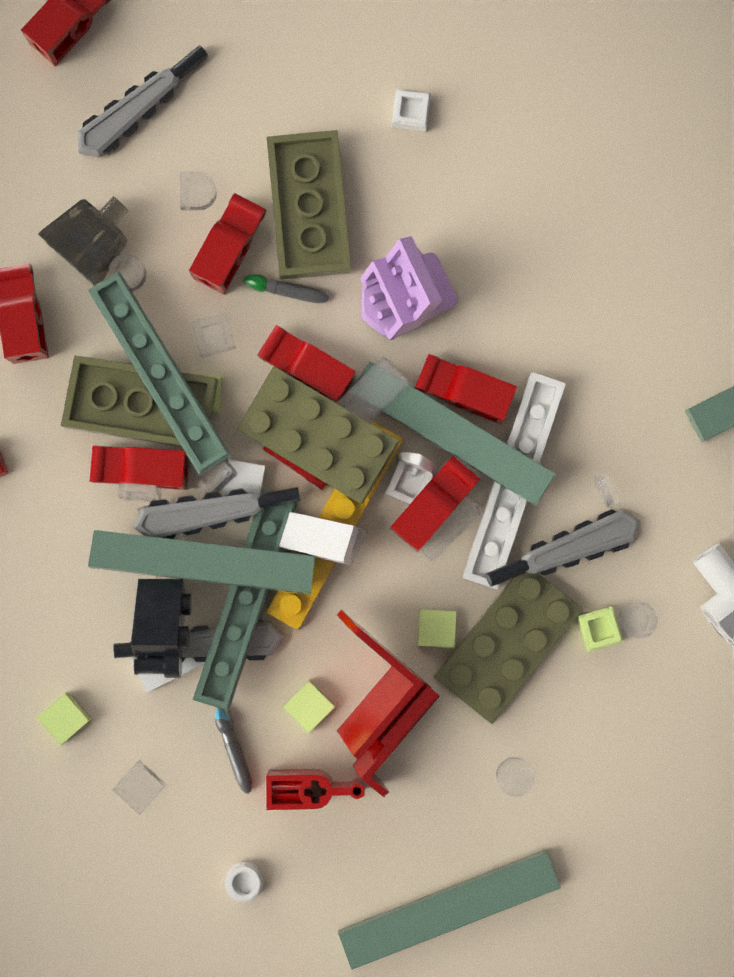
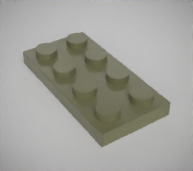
M338 130L268 136L267 148L280 280L351 273Z
M74 355L61 421L62 427L182 447L133 364ZM181 372L211 420L218 385L217 378Z
M274 366L237 428L240 432L360 504H363L400 442L397 438Z
M525 573L509 581L437 671L434 678L493 724L583 608L539 573Z

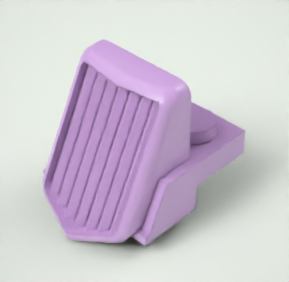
M412 236L400 238L385 258L373 260L360 278L364 286L361 292V319L381 335L387 336L389 341L419 328L423 322L450 311L458 303L457 296L437 255L434 253L422 254Z

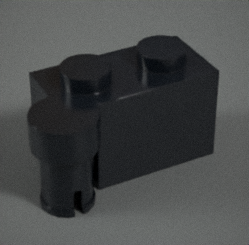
M138 579L131 637L133 656L137 658L134 659L133 664L135 675L164 674L165 678H181L182 649H188L189 626H184L185 616H191L192 594L185 592L183 579Z

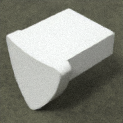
M401 452L398 453L396 461L399 463L385 495L410 505L431 481L432 476L434 477L439 472V469L433 462L420 454Z

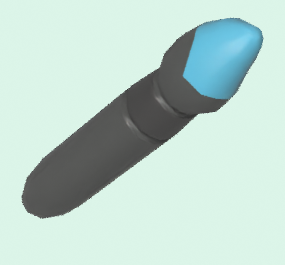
M217 708L215 724L218 731L222 733L223 743L225 744L224 746L236 781L241 790L249 794L252 790V780L239 741L237 740L238 738L233 730L232 719L225 710Z

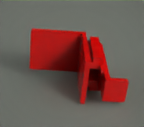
M341 609L337 616L342 622L391 665V668L337 729L338 734L352 755L357 759L352 766L360 779L381 796L385 797L389 790L374 773L432 707L440 695Z

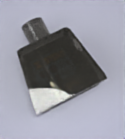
M114 196L100 210H97L86 199H82L42 229L38 235L48 246L95 286L104 280L127 244L128 239L116 225L129 210Z

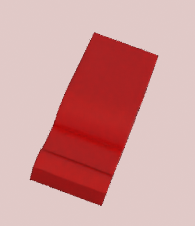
M48 0L23 26L21 32L29 45L56 66L90 29L94 15L111 0Z
M234 193L221 219L211 228L188 270L192 278L225 295L250 248L257 228L266 215V209Z
M30 263L0 268V334L4 358L13 364L49 358L42 310L36 296L34 272Z
M275 325L257 354V357L287 373L337 404H340L356 378L355 370L312 344L298 339Z
M428 354L415 389L443 399L457 408L501 425L506 417L517 386L475 369L455 365L437 356Z
M93 445L89 482L187 490L190 459L186 452L181 450Z
M452 455L391 525L390 530L418 553L480 481V478Z
M320 769L269 770L266 775V810L320 809L329 803L332 796L351 795L354 799L365 796V782L362 779L354 778L352 781L333 782L330 775ZM312 781H319V786L326 788L321 791L319 797L313 796L312 790H307V788L311 787Z

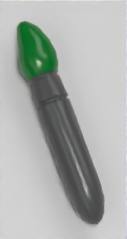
M248 275L242 280L244 284L259 292L267 291L272 294L311 303H325L329 300V296L321 290L279 280H268V278L262 275Z

